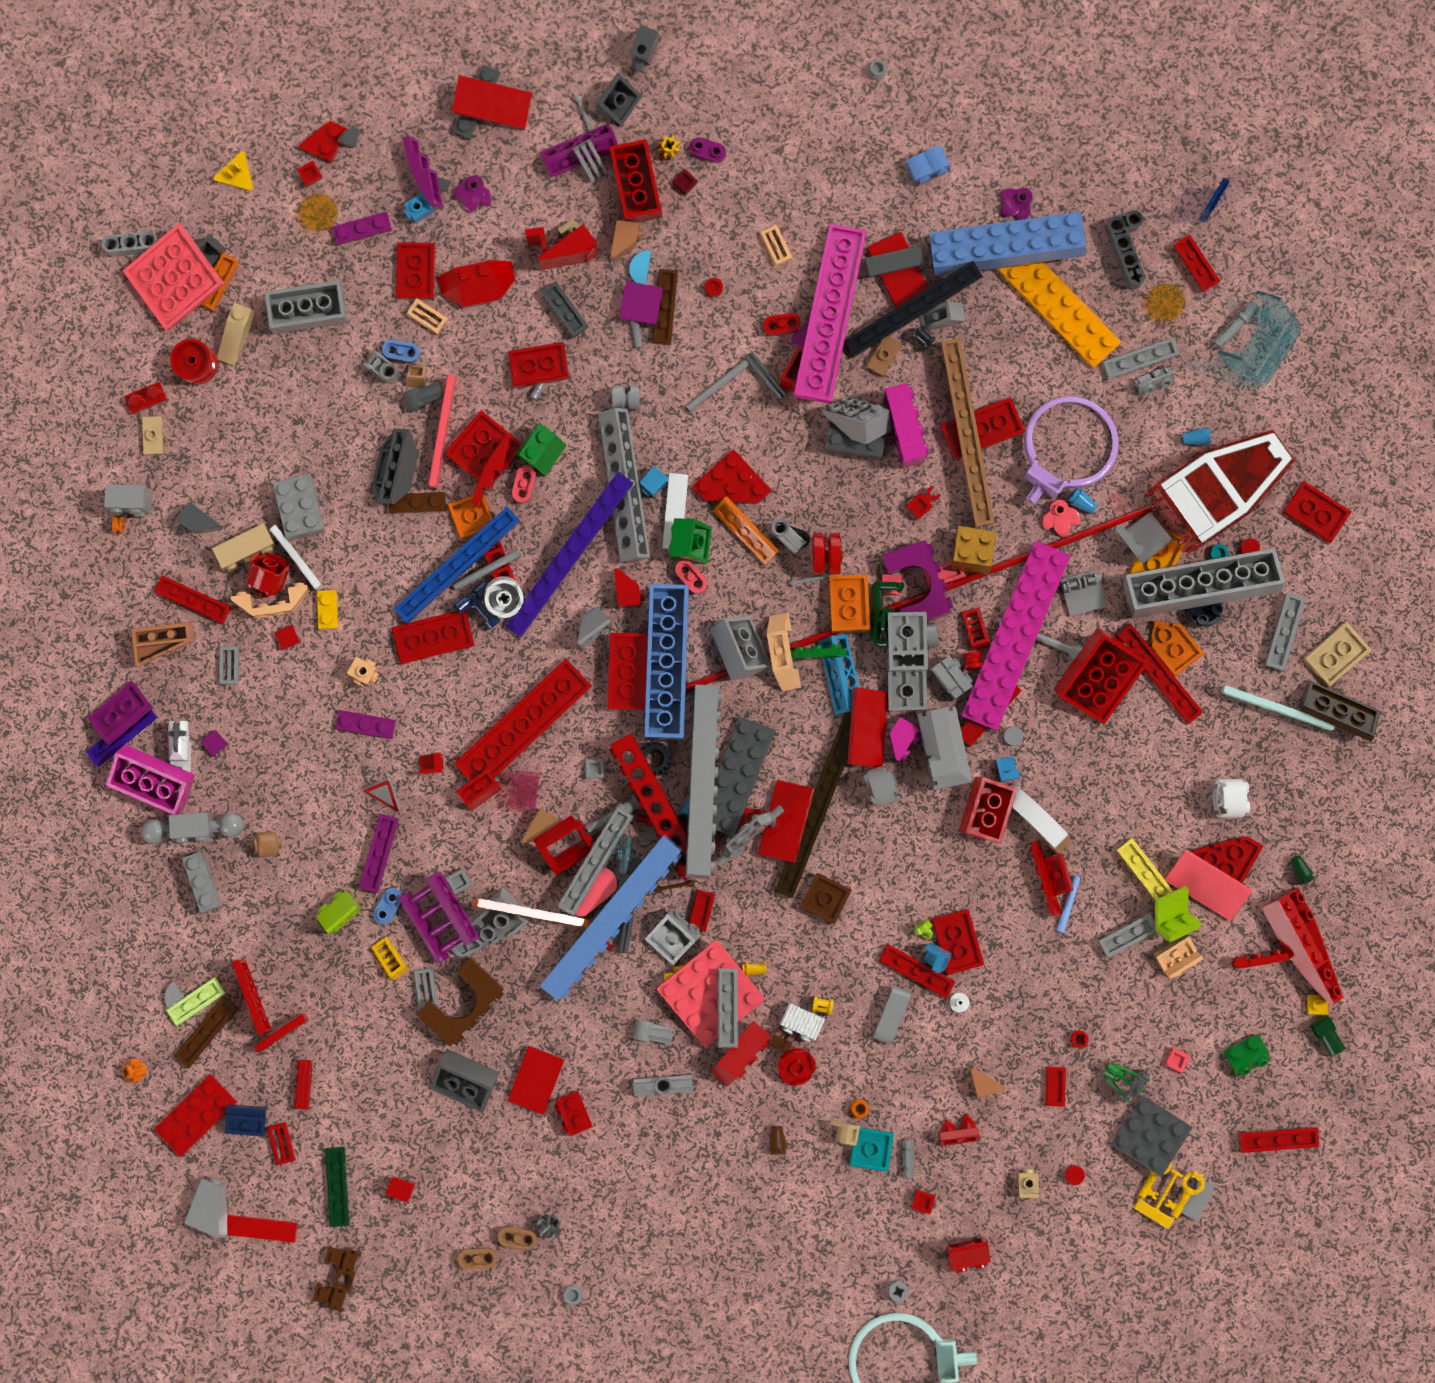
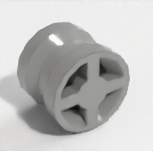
M893 1281L888 1288L891 1299L896 1302H902L908 1297V1288L902 1281Z

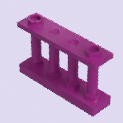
M441 871L426 878L428 886L415 895L408 892L398 897L402 907L408 913L437 964L449 959L450 956L447 952L461 942L466 946L480 938ZM433 892L438 902L423 912L417 902ZM443 908L448 919L432 928L427 918ZM453 925L458 936L442 945L437 935Z

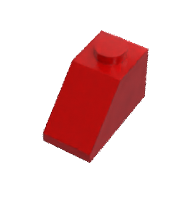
M614 568L618 608L640 607L641 601H645L644 590H640L639 585L619 568Z

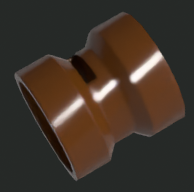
M777 1028L770 1046L774 1048L779 1047L782 1052H786L790 1049L795 1036L786 1034L782 1029Z

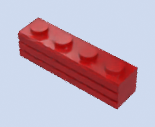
M299 1059V1062H297L296 1069H298V1074H296L295 1078L297 1081V1086H295L296 1099L294 1098L295 1109H309L313 1060Z

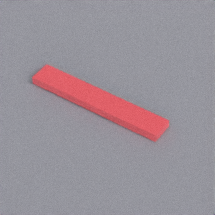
M450 374L447 375L428 484L431 489L437 490L457 380L455 375Z

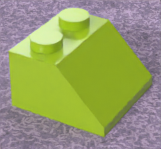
M339 891L333 896L332 899L334 901L329 905L326 903L318 910L319 914L316 918L328 934L336 933L363 909L348 891Z

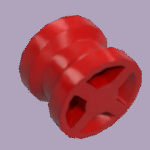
M981 652L962 654L965 660L964 670L982 669L983 664L980 662Z

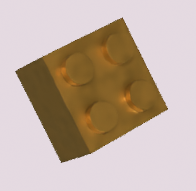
M958 526L955 535L951 569L989 575L993 561L996 531Z

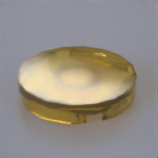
M313 194L303 201L300 207V216L303 223L309 229L323 231L330 229L335 224L338 218V209L335 202L329 196Z
M1165 283L1156 286L1147 298V308L1152 317L1158 321L1168 322L1180 316L1185 307L1184 294L1178 287L1172 284Z

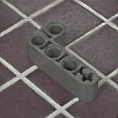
M1137 210L1111 218L1106 226V233L1125 283L1132 290L1140 288L1145 280L1143 268L1129 234L1138 230L1143 221V215ZM1129 218H1135L1137 224H1131ZM1117 224L1120 230H1113L1111 225ZM1119 241L1125 242V244H1126L1127 247H1126V248H1121V247H1119L1118 242H1119ZM1124 259H1131L1133 265H1127ZM1134 276L1135 279L1138 278V282H1136V280H1132V277Z

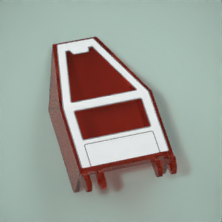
M1272 429L1217 445L1202 452L1154 485L1145 496L1147 498L1156 491H1160L1162 497L1154 500L1151 505L1155 507L1162 501H1167L1189 532L1178 543L1180 545L1184 544L1191 537L1196 542V544L1185 550V553L1189 554L1199 550L1259 509L1294 463L1295 459Z

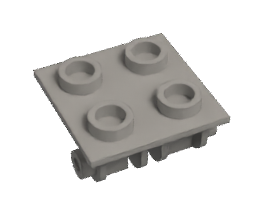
M1097 570L1060 580L1070 616L1107 607L1100 583L1102 581L1101 576Z

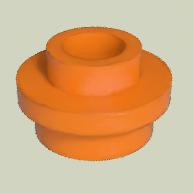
M856 1099L850 1105V1113L853 1117L862 1119L868 1115L869 1105L862 1099ZM858 1105L863 1107V1111L860 1113L856 1112Z

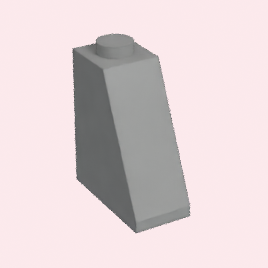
M214 1177L201 1179L184 1224L216 1238H226V1186L220 1184L221 1180Z

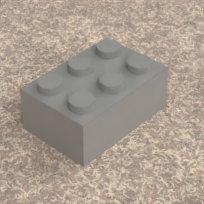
M311 474L273 483L285 537L288 541L326 532L314 479Z

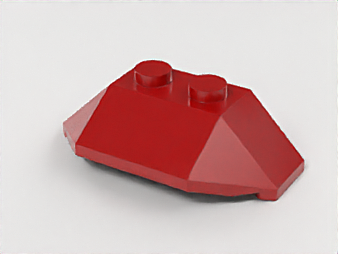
M489 260L455 267L438 276L442 296L463 308L501 300L516 280L512 261Z

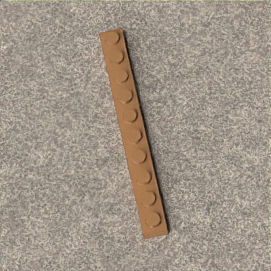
M957 338L941 341L975 528L993 525L995 522L961 340Z

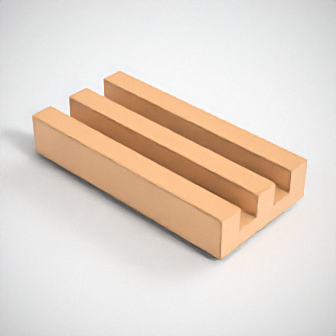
M777 224L760 232L775 267L788 260H792L791 253ZM775 230L786 253V257H783L771 231ZM767 233H768V235H769V237H770V239H771V241H772V243H773V246H774V248H775V250H776V252H777V254H778V256H779V258H780L779 260L776 259V256H775V254H774V252H773V250H772V248H771V246H770V244H769V242H768V239H767V237H766V235H765V234H767Z
M417 298L406 313L407 316L439 335L440 330L443 329L448 321V318ZM416 306H421L422 308L426 309L436 317L440 318L442 321L438 322L437 320L433 319L423 311L416 308ZM415 311L438 327L431 326L412 312Z

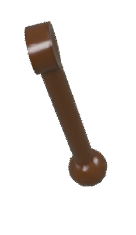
M688 880L685 883L661 887L658 885L655 891L660 893L662 890L684 886L693 887L695 882Z

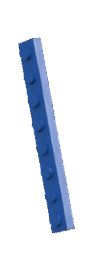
M505 507L394 608L395 611L406 623L412 621L521 521L509 507Z

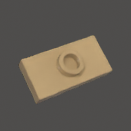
M142 417L143 454L145 456L164 455L163 417Z

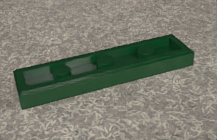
M345 1147L325 1148L330 1227L350 1226Z

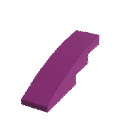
M411 136L403 137L406 156L420 190L430 205L439 209L443 208L437 171L430 169L428 156L420 153L419 141Z

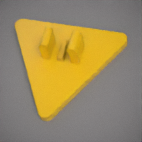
M241 151L213 179L217 182L252 191L253 185L245 152Z

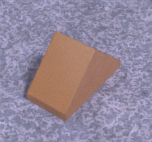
M974 1067L970 1068L977 1098L1006 1090V1087Z

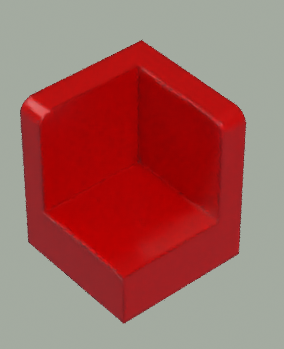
M433 753V755L420 756L421 770H419V774L444 773L443 754Z
M393 1176L385 1195L408 1203L416 1182L406 1181Z

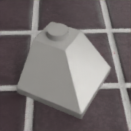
M591 607L584 613L585 616L582 618L578 637V644L581 649L612 628L611 621L599 607Z

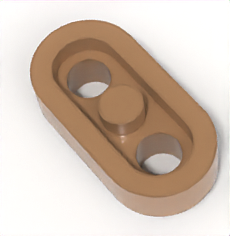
M508 1226L501 1229L498 1234V1241L504 1247L531 1250L537 1244V1235L529 1229ZM506 1233H510L512 1235L511 1240L505 1239ZM525 1236L531 1237L530 1243L524 1241Z
M491 1248L465 1249L458 1256V1264L466 1270L488 1269L496 1264L498 1256L495 1250ZM489 1254L491 1261H486L484 1256ZM465 1256H471L472 1261L466 1262Z

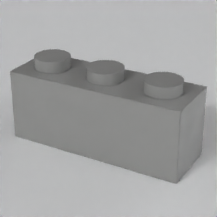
M197 852L182 858L200 912L208 913L223 907L205 852Z

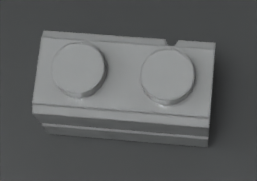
M948 656L933 667L930 672L951 700L954 701L973 687L971 685L973 681L967 673L963 674L959 669L961 665L955 657L952 659Z

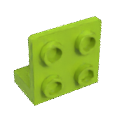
M1186 886L1155 901V931L1167 941L1172 942L1201 928V921L1189 913V889Z

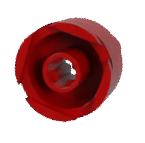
M260 553L254 554L246 576L247 586L264 591L265 594L270 596L275 595L276 592L284 588L289 564L286 565L284 558L273 553H266L265 555H260Z

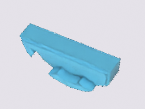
M651 250L636 254L630 263V276L635 283L646 284Z

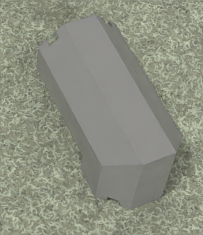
M956 706L950 710L949 707L927 711L924 717L922 713L918 714L917 719L925 757H929V761H926L930 783H935V786L932 787L933 791L971 783L972 779Z

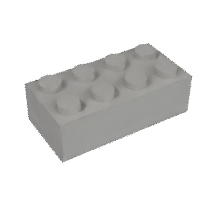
M340 280L265 292L269 327L273 334L348 322L344 290Z

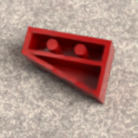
M753 1020L739 1036L738 1048H730L710 1072L727 1087L735 1079L739 1081L746 1073L743 1069L747 1065L751 1066L757 1060V1052L759 1050L763 1052L770 1044L767 1040L771 1035Z

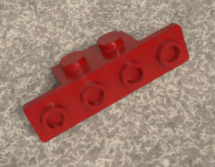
M1040 840L1030 842V853L1035 858L1036 873L1041 878V889L1048 901L1047 909L1052 914V917L1061 915L1062 912L1057 895L1074 891L1063 853L1045 858Z

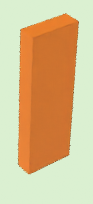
M223 252L221 253L214 270L225 284L201 304L202 306L215 311L240 263L239 260Z

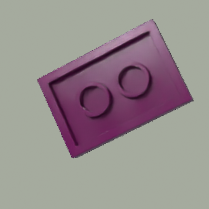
M130 681L91 714L88 719L103 740L110 745L147 714L153 706L133 681Z

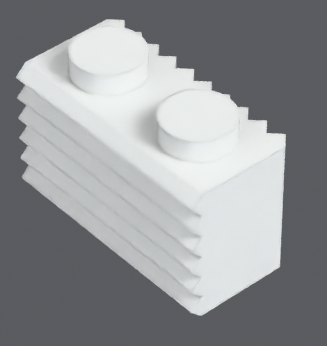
M789 1003L780 1025L783 1026L782 1030L791 1034L796 1031L801 1034L800 1038L810 1042L811 1039L816 1041L825 1019Z

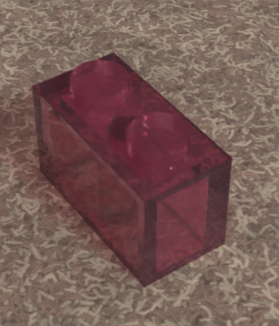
M516 770V774H512L511 786H514V791L509 796V805H512L511 809L536 812L540 773Z

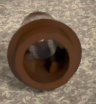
M772 1126L769 1142L771 1155L786 1154L788 1147L783 1133V1126Z

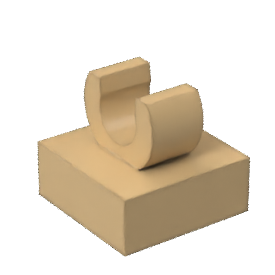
M567 219L565 225L562 227L558 226V231L562 238H565L579 227L574 219Z

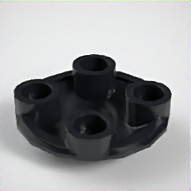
M1221 603L1184 609L1188 620L1194 625L1209 627L1216 624L1220 619L1223 607Z

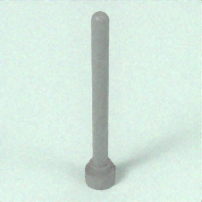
M1002 618L996 619L995 622L997 625L1000 626ZM1040 633L1036 637V641L1069 653V656L1072 657L1071 659H1075L1083 646L1078 644L1076 646L1067 645Z

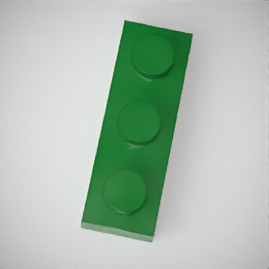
M836 644L828 645L829 648L824 649L823 646H811L809 650H805V647H794V651H791L792 660L847 657V649L840 648V645Z

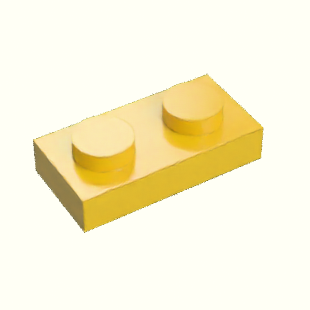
M337 590L317 591L318 629H338Z

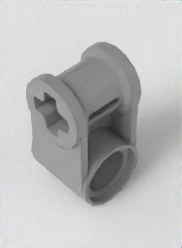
M373 350L371 357L362 365L387 383L392 384L398 381L399 371L395 365L379 352ZM388 370H394L392 376H385Z

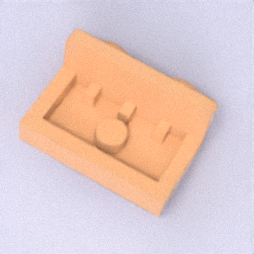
M1188 935L1178 938L1154 953L1161 969L1170 979L1179 976L1184 970L1195 966L1203 959Z

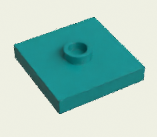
M860 1127L857 1145H852L849 1166L888 1172L894 1132Z

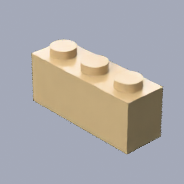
M263 523L212 548L221 568L224 571L232 572L239 568V564L243 562L246 564L250 563L252 556L256 553L263 555L271 553L276 544L268 527Z

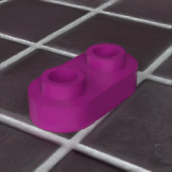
M695 138L690 143V153L694 157L713 163H720L726 157V149L720 143L704 138ZM701 144L702 148L697 149L695 146ZM719 150L720 153L716 155L713 151Z

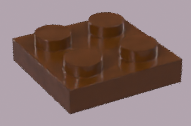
M817 873L800 908L835 925L852 890Z

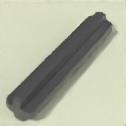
M753 352L747 354L745 360L779 400L784 398L787 394L784 388Z

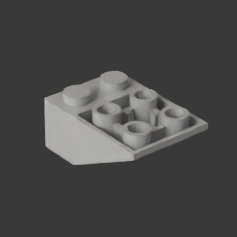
M843 397L842 400L830 404L829 407L822 410V413L854 441L868 444L891 431L890 409L883 408L881 405L869 404L867 401L855 400L852 397Z

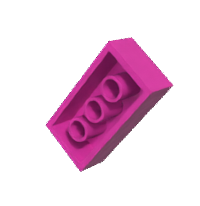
M908 383L885 388L883 399L886 409H890L891 429L901 467L903 469L923 464L927 454H929L927 443H923L922 440L924 435L922 424L918 425V408L913 406V389L908 387Z
M124 745L115 754L106 786L168 813L177 815L185 808L195 774Z

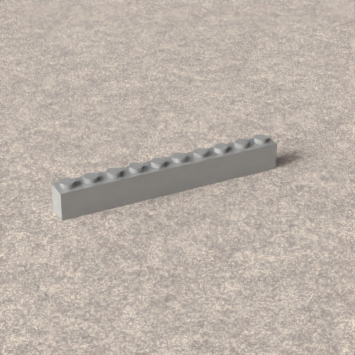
M695 685L685 878L709 879L710 874L714 873V862H711V854L715 853V843H712V835L716 833V824H713V816H716L717 805H713L714 797H717V786H714V778H718V767H715V760L719 759V748H716V741H719L720 738L717 722H720L721 711H717L718 704H721V692H718V686Z

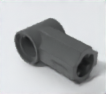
M438 382L420 389L413 388L403 394L410 412L419 411L425 408L427 404L444 397Z

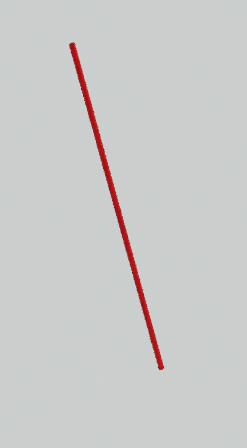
M1150 505L1049 543L1047 546L1058 549L1152 512V508ZM1031 551L993 565L989 575L1027 561ZM972 573L966 577L946 583L948 590H945V592L988 575ZM931 590L884 608L898 611L923 601ZM832 628L789 644L790 651H794V647H805L839 633H832ZM770 652L766 653L768 659L771 660ZM727 669L686 684V693L694 690L695 685H707L728 677Z

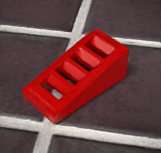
M980 608L961 612L971 651L989 647L990 641ZM978 616L977 619L967 621L969 617ZM980 623V626L969 627V625ZM982 631V633L972 636L971 634L974 632Z

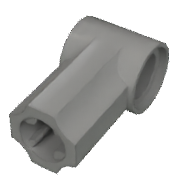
M777 519L773 522L770 529L771 534L778 538L795 555L806 542L784 519ZM775 525H783L785 531L783 533L776 532Z
M637 1020L633 1039L671 1044L674 1028Z

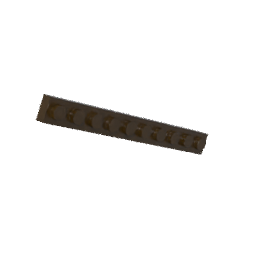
M846 712L814 790L796 862H786L775 892L792 899L848 759L851 714Z

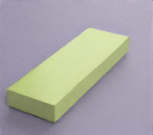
M214 977L166 1009L174 1024L178 1026L226 994L216 977Z

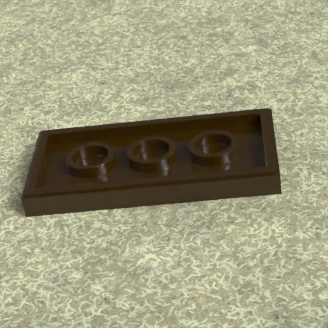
M1309 681L1300 711L1371 742L1375 737L1381 712L1313 681Z

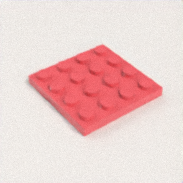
M179 223L123 270L166 331L171 330L225 284L182 224Z
M717 939L656 987L657 991L705 1048L718 1039V969H738V1021L765 1000L762 993Z

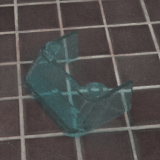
M1257 290L1256 295L1263 303L1257 311L1258 321L1261 325L1243 353L1234 351L1230 354L1219 350L1218 354L1231 370L1255 385L1265 387L1299 336L1301 324L1281 297Z

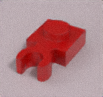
M933 486L927 489L925 496L919 493L906 505L918 520L933 508L930 502H935L940 497V494H937L935 497L930 495V492L934 489Z

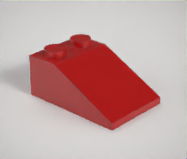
M582 224L537 258L540 268L546 270L580 264L587 260L592 261L599 251L597 241Z

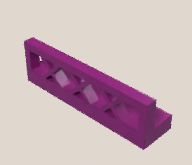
M609 123L540 151L550 178L581 166L573 148L587 139L592 142L599 157L609 154L610 146L618 145ZM588 145L585 146L592 160H595ZM579 150L585 163H588L589 161L586 158L583 150Z

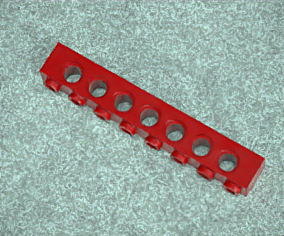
M630 733L610 744L611 749L609 751L614 759L619 760L621 764L619 769L622 775H627L630 780L628 783L632 793H637L639 797L637 802L642 810L645 809L649 816L646 818L650 826H655L658 831L656 834L658 840L663 835L669 839L676 836L680 839V845H678L682 849L680 854L686 853L687 832L633 734ZM630 751L634 755L633 761H626L623 757L624 752ZM636 768L641 769L643 777L635 778L633 770ZM645 785L650 786L652 794H643L642 787ZM658 802L662 806V810L654 812L651 808L652 803ZM662 820H669L671 827L663 829L660 824ZM678 860L676 863L677 867L674 869L678 877H683L685 881L689 879L685 878L686 863Z

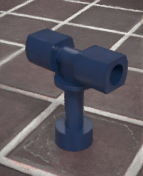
M482 581L472 589V593L467 597L463 596L455 602L453 607L459 614L469 607L471 610L476 608L486 620L484 625L490 630L501 620L496 615L492 617L481 604L483 601L481 597L484 596L487 586Z

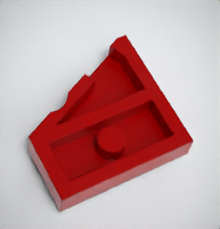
M329 121L299 144L298 147L332 163L341 145L338 142V138L348 129Z

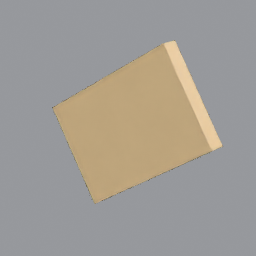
M1346 621L1304 657L1303 660L1329 688L1370 653L1372 649Z

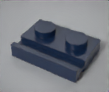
M227 1104L225 1134L264 1137L267 1107Z

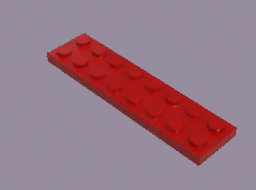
M567 659L563 660L454 764L470 781L486 769L496 778L593 686Z

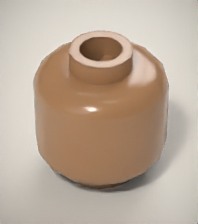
M274 831L258 833L256 838H253L254 853H258L259 857L262 858L276 856L278 849L282 848L281 837H277Z

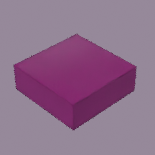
M216 729L201 741L213 757L229 745Z

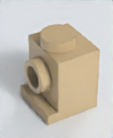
M1022 1169V1172H1017V1195L1019 1198H1039V1174L1034 1172V1169ZM1027 1180L1032 1181L1031 1187H1026L1025 1183Z

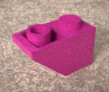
M902 717L898 719L889 733L894 760L897 763L900 759L903 761L906 759L910 752L907 748L911 743L915 744L920 737L918 734L919 728Z

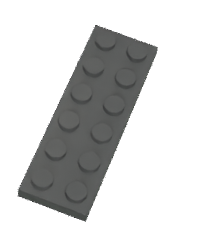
M739 717L718 770V778L714 780V786H717V797H714L713 805H717L716 816H713V824H716L717 832L730 837L735 836L776 730Z

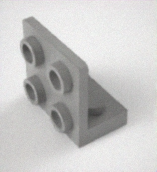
M1148 513L1126 530L1122 525L1115 529L1142 564L1172 542L1171 537L1152 513Z

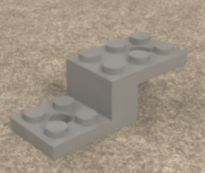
M927 612L887 613L888 711L927 710ZM904 627L912 628L913 635L905 637L902 634ZM903 687H911L913 694L910 697L904 696L902 694Z

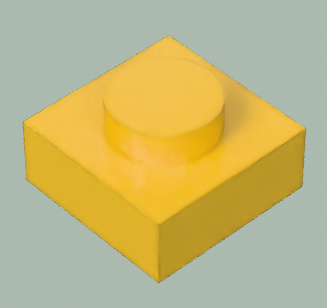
M1307 994V1014L1328 1015V1002L1321 995Z

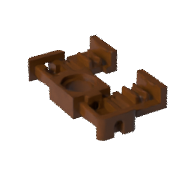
M329 1245L324 1264L329 1265V1263H332L338 1268L333 1288H331L332 1286H329V1288L323 1287L321 1282H317L312 1300L324 1304L327 1303V1308L343 1312L344 1308H342L346 1292L350 1293L356 1274L353 1270L357 1257L361 1256V1252L345 1248L343 1252V1250ZM330 1252H332L330 1261L328 1262ZM341 1275H347L350 1278V1282L347 1285L339 1283L338 1279Z

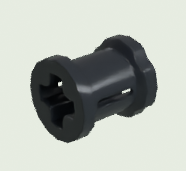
M920 326L911 339H915L920 343L925 351L935 341L936 337L929 335L924 330V326Z

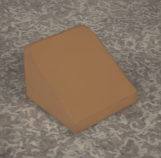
M408 364L406 386L411 388L425 387L427 366Z
M1069 836L1066 837L1055 849L1050 844L1046 847L1057 855L1061 854L1071 838Z

